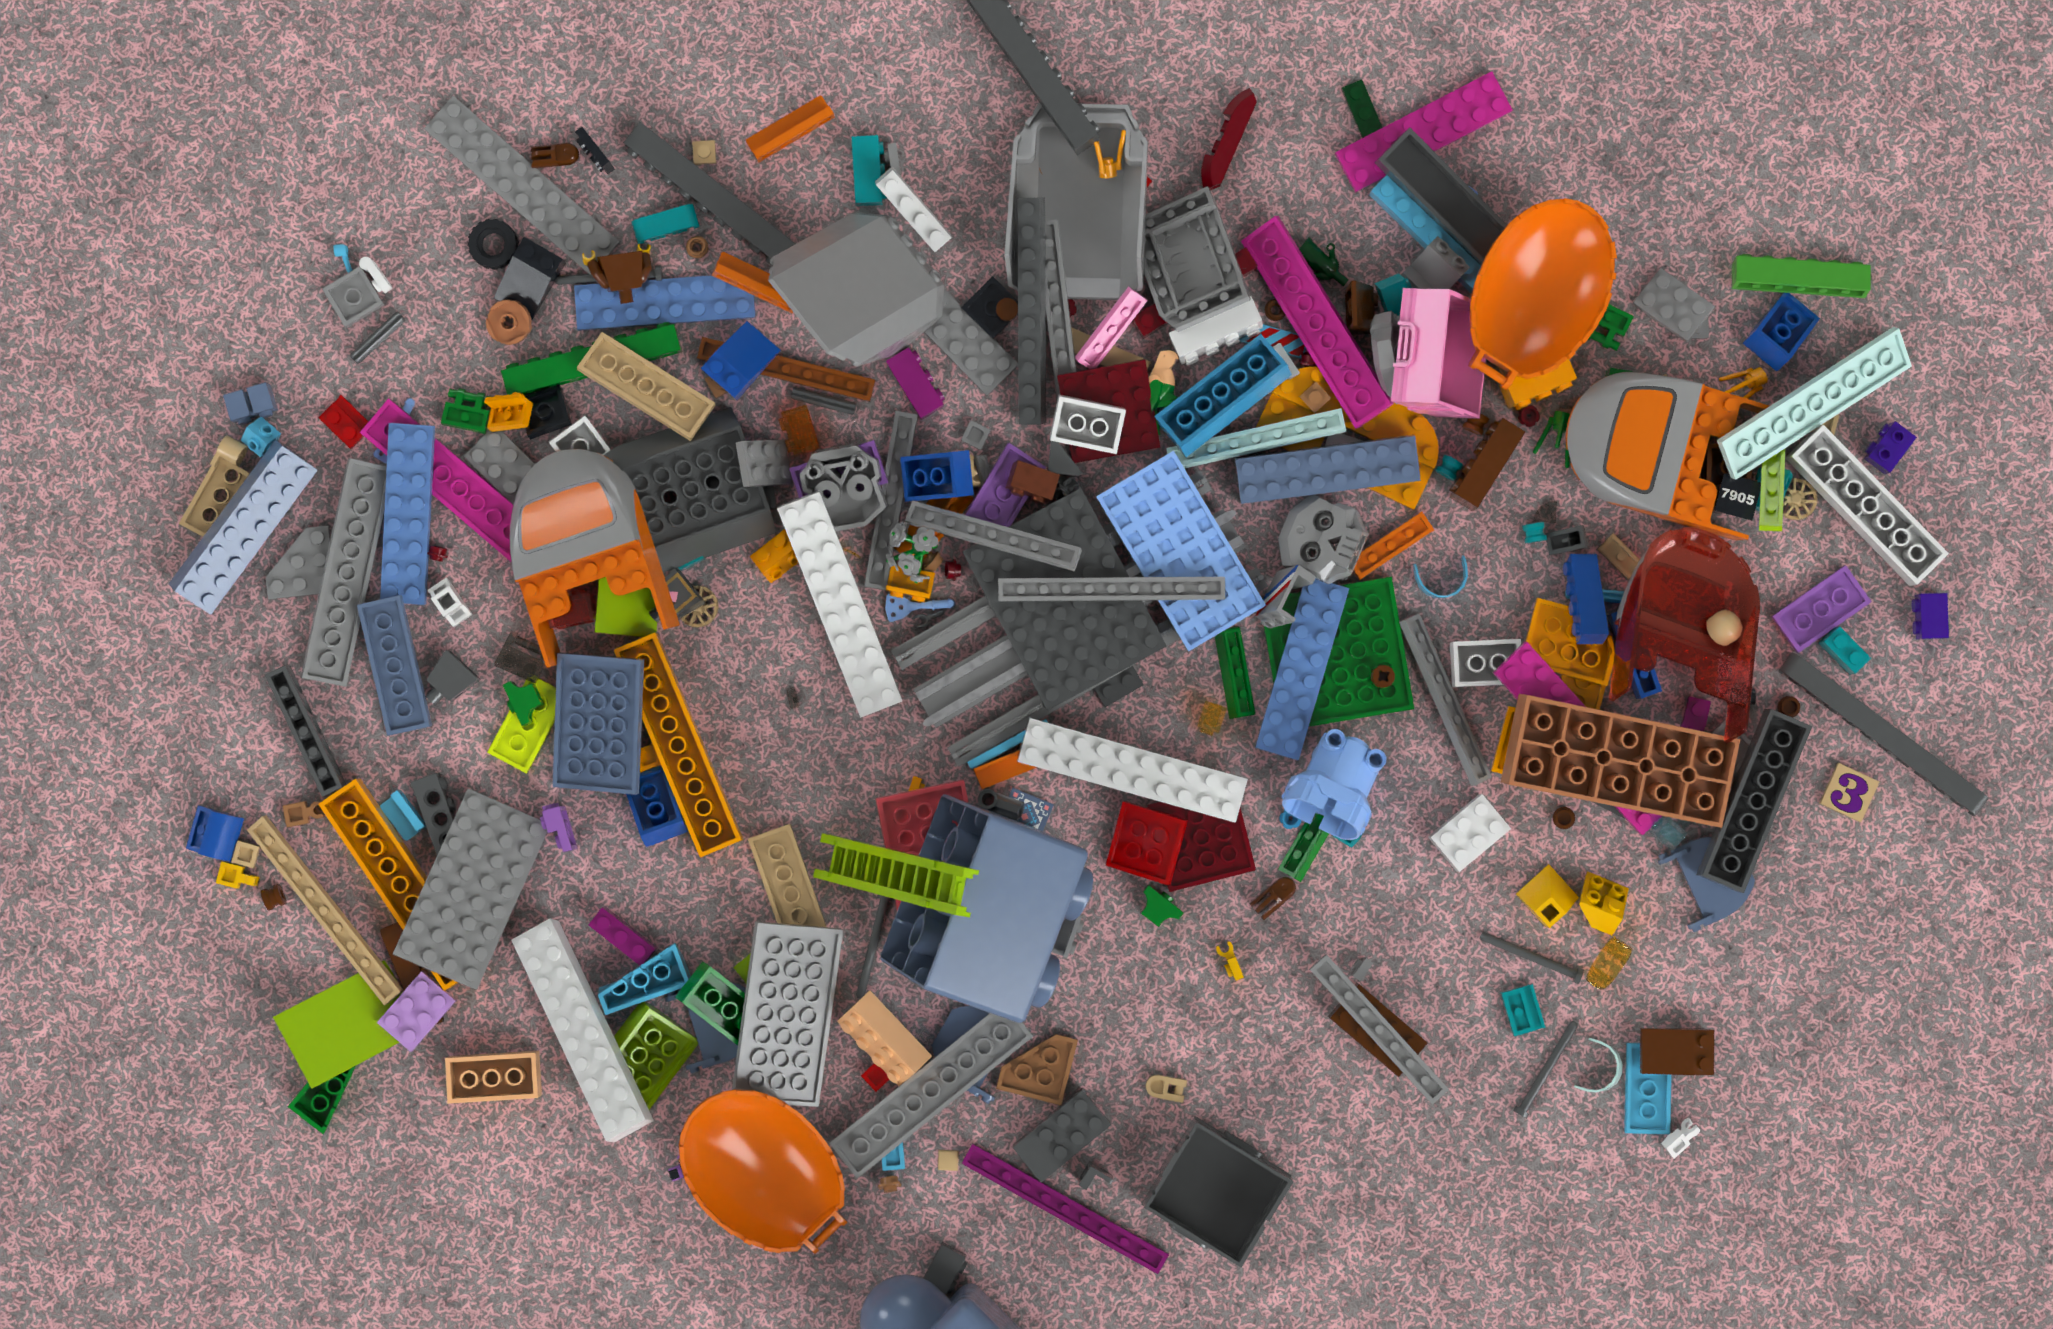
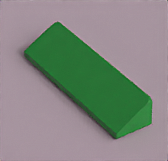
M1240 627L1229 628L1217 634L1215 642L1229 719L1256 714Z
M1315 813L1311 824L1304 823L1278 870L1299 882L1303 880L1329 833L1319 829L1324 816Z

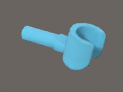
M344 244L334 245L335 257L342 256L347 273L353 271L348 258V247Z

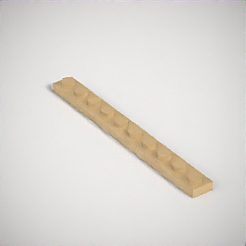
M267 815L262 816L247 829L249 834L383 1005L391 1002L403 991L402 987Z

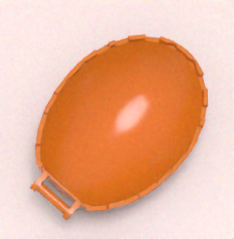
M1567 198L1550 199L1533 205L1521 212L1504 228L1484 258L1471 296L1470 331L1476 351L1468 366L1486 374L1501 384L1500 387L1504 390L1511 386L1516 376L1529 379L1545 375L1557 369L1567 359H1571L1577 349L1582 344H1585L1594 332L1608 307L1612 296L1610 292L1613 280H1616V273H1614L1615 259H1617L1615 241L1612 242L1608 232L1609 227L1602 216L1592 207L1578 200ZM1482 358H1486L1494 365L1507 371L1506 375H1502L1486 363L1482 362Z
M735 1089L708 1097L696 1106L688 1116L682 1128L679 1141V1159L685 1182L705 1213L728 1233L735 1235L750 1246L752 1244L763 1248L764 1251L780 1254L781 1252H797L805 1244L816 1254L819 1251V1247L841 1225L845 1226L848 1223L838 1212L844 1206L845 1186L843 1175L834 1153L817 1129L802 1114L787 1103L758 1091ZM833 1216L835 1219L811 1241L809 1238Z

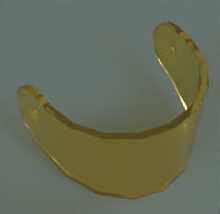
M1613 936L1605 944L1591 965L1586 980L1600 990L1606 989L1629 960L1633 948Z

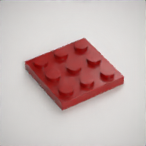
M1123 801L1105 866L1161 884L1170 885L1188 820Z

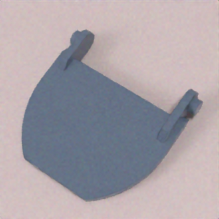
M1711 837L1692 840L1671 850L1670 855L1667 852L1658 855L1660 858L1658 860L1659 865L1676 858L1703 916L1687 925L1688 929H1692L1693 932L1701 930L1700 925L1702 924L1704 927L1738 910L1750 895L1755 882L1753 875H1751L1745 892L1740 893L1696 875Z
M731 982L737 988H739L741 991L745 993V987L737 983ZM675 991L667 993L666 1002L676 999L675 996L677 994ZM688 1008L703 1060L686 1065V1070H690V1073H695L699 1071V1066H702V1069L735 1058L738 1046Z
M972 1006L952 1009L932 1044L934 1057L938 1056L990 1013ZM986 1074L967 1091L977 1097L982 1095L981 1100L989 1104L996 1097L980 1088L987 1076Z

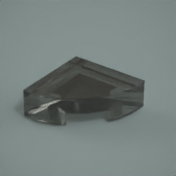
M1549 501L1540 506L1533 516V522L1556 523L1557 501Z
M795 687L786 688L790 708L792 710L800 708Z

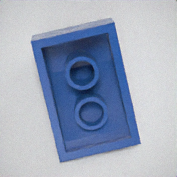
M1783 293L1742 344L1777 372L1792 358L1820 318L1790 293Z
M746 321L715 351L701 369L735 400H738L781 350Z
M660 765L640 773L639 794L626 795L645 847L688 832L662 766Z

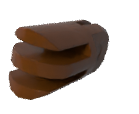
M571 143L531 146V168L567 166L575 164L579 159V151Z
M1289 877L1279 878L1250 903V906H1256L1268 894L1271 895L1255 910L1257 914H1260L1274 901L1277 902L1261 916L1264 921L1294 895L1296 891L1295 882Z

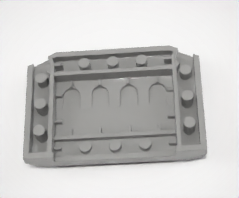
M1208 186L1146 214L1144 274L1160 317L1176 331L1185 330L1251 300L1216 201Z

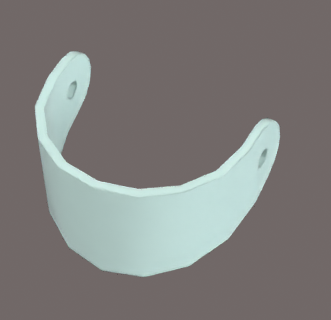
M1589 1038L1588 1040L1608 1047L1615 1055L1617 1063L1616 1075L1610 1084L1599 1090L1587 1089L1574 1085V1087L1596 1093L1609 1090L1618 1083L1622 1075L1623 1064L1620 1055L1612 1046Z

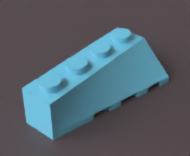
M674 943L618 981L599 987L598 997L605 1015L681 989L691 975L682 953L676 943Z

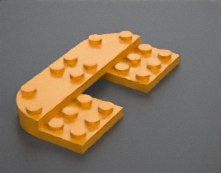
M1304 367L1298 369L1300 372L1298 375L1290 380H1285L1273 390L1256 427L1342 408L1319 368ZM1317 382L1331 399L1314 413L1299 396ZM1393 402L1392 406L1360 428L1355 429L1342 408L1346 428L1370 440L1415 435L1421 481L1367 488L1415 510L1438 460V439L1432 425L1422 414L1407 409L1408 407ZM1325 437L1290 444L1281 448L1290 451L1321 447Z
M1536 598L1525 642L1531 645L1555 673L1561 674L1560 679L1586 707L1600 710L1615 657L1612 636L1609 634L1603 644H1577L1576 636L1572 634L1573 616L1569 614V606ZM1507 707L1491 767L1492 772L1499 774L1503 772L1515 707Z

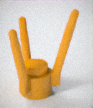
M1125 130L1121 131L1116 162L1113 160V157L1103 158L1099 141L1094 142L1100 178L1116 177L1117 170H1122L1121 159L1125 142Z
M1750 367L1745 371L1719 378V381H1725L1745 376L1743 382L1725 392L1732 393L1745 386H1748L1750 389L1753 388L1743 397L1746 399L1762 390V385L1768 382L1767 375L1761 367H1757L1754 370Z

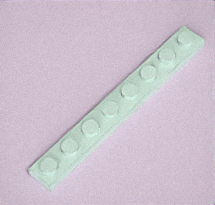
M1342 408L1213 437L1188 457H1185L1177 446L1166 449L1167 454L1172 451L1175 452L1185 469L1347 431Z

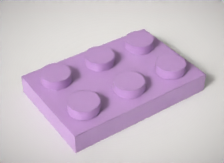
M421 971L377 1023L412 1052L457 1000L447 991H444L428 974Z

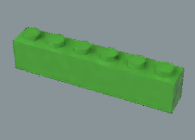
M1741 254L1736 256L1732 263L1731 289L1865 298L1871 290V265H1865L1862 262L1841 263L1838 260L1822 262L1818 259L1797 260L1794 257L1779 259L1769 255L1752 257L1750 254Z

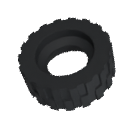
M486 219L483 222L477 223L478 225L472 228V232L468 236L470 255L480 266L486 269L497 270L498 268H505L518 248L519 241L515 231L504 221H499L498 219ZM489 234H498L504 240V249L498 255H489L483 249V240Z

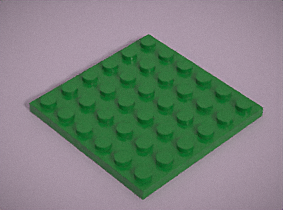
M1392 577L1340 585L1349 588L1309 727L1414 709ZM1301 592L1289 594L1282 608L1293 617ZM1292 623L1274 628H1268L1263 625L1273 684ZM1380 665L1389 666L1395 673L1394 682L1385 688L1376 687L1371 681L1372 671Z

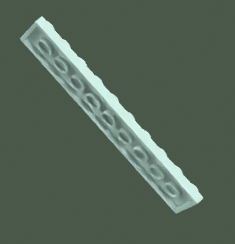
M1892 327L1719 438L1717 442L1730 477L1737 480L1912 367L1900 329Z

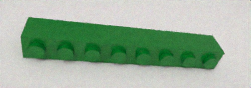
M670 322L658 324L657 329L648 330V328L636 330V334L631 336L620 334L613 337L614 340L648 361L683 352L676 326L674 324L670 325ZM583 345L570 348L571 352L562 354V351L549 354V358L545 359L540 357L527 360V364L519 365V363L506 365V369L501 370L507 395L514 392L526 395L558 384L564 385L589 378L579 372L577 366L591 346L586 348Z

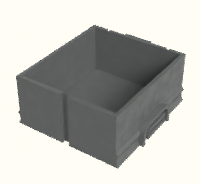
M1194 1116L1177 1146L1172 1148L1159 1169L1160 1174L1142 1201V1205L1148 1211L1168 1222V1225L1178 1233L1205 1249H1212L1242 1268L1266 1228L1264 1225L1265 1221L1270 1222L1293 1184V1180L1291 1179L1292 1175L1264 1159V1153L1259 1152L1256 1148L1233 1134L1231 1135L1228 1131L1225 1130L1222 1133Z

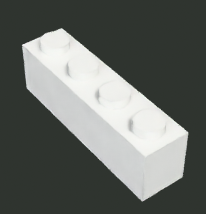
M893 167L875 181L876 186L934 252L952 238L950 232Z

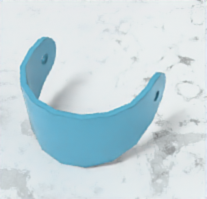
M1461 556L1463 580L1453 593L1437 595L1430 592L1420 579L1417 565L1413 564L1414 576L1418 587L1426 595L1433 598H1448L1458 594L1465 586L1468 578L1465 556Z

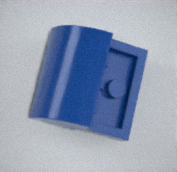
M198 805L186 849L203 856L231 862L244 818Z

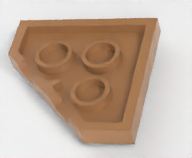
M1055 1034L1001 1066L996 1089L1062 1105L1078 1039Z

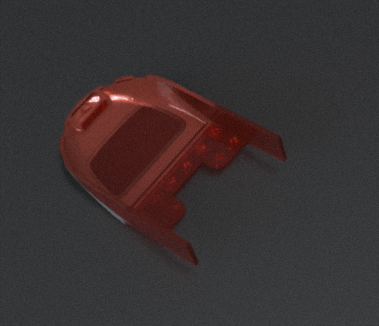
M1683 527L1673 531L1669 530L1657 537L1646 549L1635 567L1621 599L1615 620L1618 630L1609 700L1615 701L1631 690L1634 668L1648 672L1655 668L1657 656L1695 669L1694 684L1696 688L1702 693L1727 702L1724 741L1729 743L1747 732L1760 614L1758 587L1753 584L1749 574L1752 571L1742 556L1739 558L1730 549L1731 545L1724 539L1711 532L1692 527ZM1721 610L1734 612L1740 619L1743 627L1741 636L1727 646L1717 644L1707 631V620Z

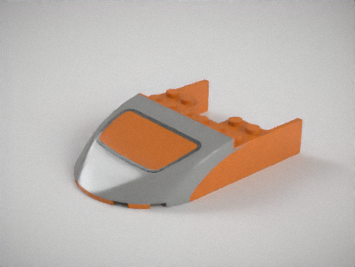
M1621 372L1606 376L1593 383L1578 398L1570 413L1566 428V449L1569 451L1570 465L1578 480L1583 482L1589 489L1588 491L1605 502L1724 538L1748 540L1749 535L1713 525L1710 522L1717 489L1712 482L1701 479L1699 476L1710 435L1721 438L1732 431L1735 427L1739 408L1760 413L1768 408L1769 405L1707 387L1702 383L1643 372Z
M584 449L558 451L537 462L523 478L515 497L510 522V554L515 583L519 582L546 667L556 666L557 653H561L550 619L562 616L570 610L571 602L567 590L604 577L607 579L611 592L618 596L649 588L663 629L679 626V620L638 494L628 475L608 457Z

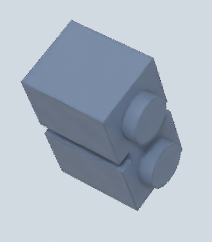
M266 382L246 388L247 392L241 389L223 395L230 421L238 422V425L252 422L251 418L255 416L270 417L273 415L272 412L278 410L271 385Z

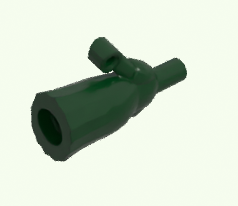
M1309 236L1299 250L1310 268L1316 271L1314 272L1316 278L1321 280L1334 279L1344 287L1349 279L1339 272V262L1335 257V245L1333 243L1327 245L1328 257Z

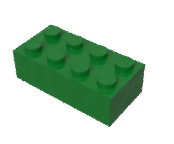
M702 961L675 998L738 1046L745 993Z

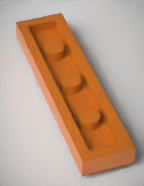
M1420 512L1361 552L1353 570L1359 580L1434 531L1424 513Z

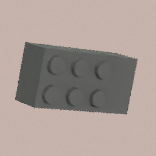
M1081 1088L1014 1143L1013 1149L1042 1183L1111 1126V1123L1083 1088Z

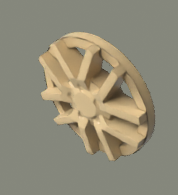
M1794 478L1790 482L1793 483L1792 490L1787 489L1789 494L1784 497L1786 501L1783 503V507L1788 504L1791 508L1786 513L1783 511V516L1790 520H1802L1811 515L1815 510L1817 493L1814 487L1806 480ZM1796 482L1802 483L1801 490H1796ZM1805 485H1806L1811 491L1803 492ZM1813 494L1814 500L1805 499V496ZM1813 503L1812 508L1809 510L1806 504ZM1803 507L1806 514L1801 515L1799 508ZM1795 509L1797 516H1791L1789 513Z
M693 586L695 589H699V595L705 602L713 598L714 603L709 605L705 603L692 611L693 616L690 622L686 620L689 614L682 617L681 620L691 627H704L715 619L719 607L718 600L710 589L704 586ZM704 591L710 594L709 596L703 598ZM714 607L713 614L711 615L707 609ZM704 613L709 617L707 621H704L701 616ZM697 617L701 622L699 624L694 623Z

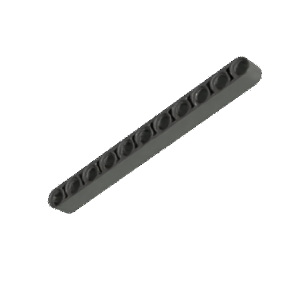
M1792 652L1778 670L1781 674L1784 673L1789 676L1788 679L1798 687L1802 686L1807 690L1806 693L1814 699L1825 703L1824 706L1834 714H1840L1842 719L1853 728L1856 726L1860 729V733L1869 740L1876 741L1878 746L1889 755L1891 753L1897 757L1896 760L1904 766L1915 770L1914 773L1924 781L1928 780L1931 782L1932 787L1943 795L1946 793L1950 796V800L1959 807L1966 808L1970 815L1976 816L1989 799L1986 794L1799 655Z

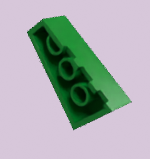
M356 1066L311 1089L307 1082L288 1105V1108L324 1135Z

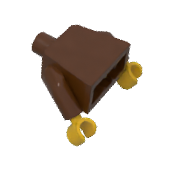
M638 244L635 252L597 257V260L595 251L591 250L592 257L587 258L582 253V260L584 265L588 267L592 277L603 289H607L608 292H619L620 304L634 302L632 289L642 287L652 269L649 254L651 245L647 244L646 250H642L640 244Z

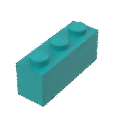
M878 135L852 136L856 207L883 205V199H887V197L876 186L875 181L885 173V163H880V155H884V142L879 141Z

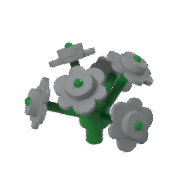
M902 521L897 523L890 532V546L898 548L901 542L905 540L912 543V549L894 556L889 546L886 562L889 563L890 567L895 566L896 571L899 570V566L905 575L910 576L911 581L915 583L923 582V579H930L929 576L920 574L923 556L932 549L937 548L938 538L934 536V530L929 529L927 531L925 527L918 528L917 534L912 537L907 534L910 525Z

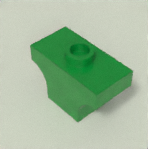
M513 681L503 684L509 698L507 705L512 713H516L521 726L532 723L534 710L544 705L536 685L530 684L525 687H518Z
M1149 885L1143 890L1147 903L1140 913L1159 927L1168 918L1179 920L1184 912L1172 904L1174 899L1164 891L1159 894Z

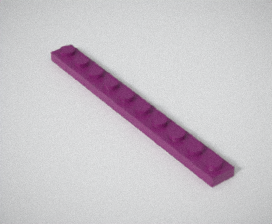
M972 1143L962 1161V1164L1156 1274H1159L1169 1256V1253L1045 1183H1041L1038 1179Z

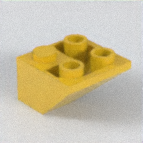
M1550 864L1544 867L1516 893L1519 899L1546 928H1551L1560 920L1579 898Z
M1587 871L1579 905L1592 928L1612 936L1623 919L1629 888Z

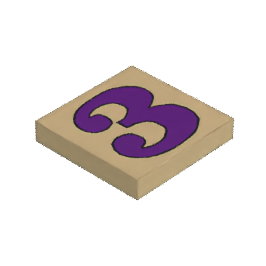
M1837 763L1819 804L1853 820L1862 822L1879 781Z

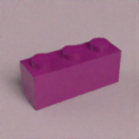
M908 347L886 360V363L916 413L923 420L944 407L942 401L945 398L940 389L937 388L935 390L930 383L934 380L927 369L922 370L919 365L922 360L916 350L911 352Z
M606 906L602 907L588 924L639 966L647 962L658 948Z

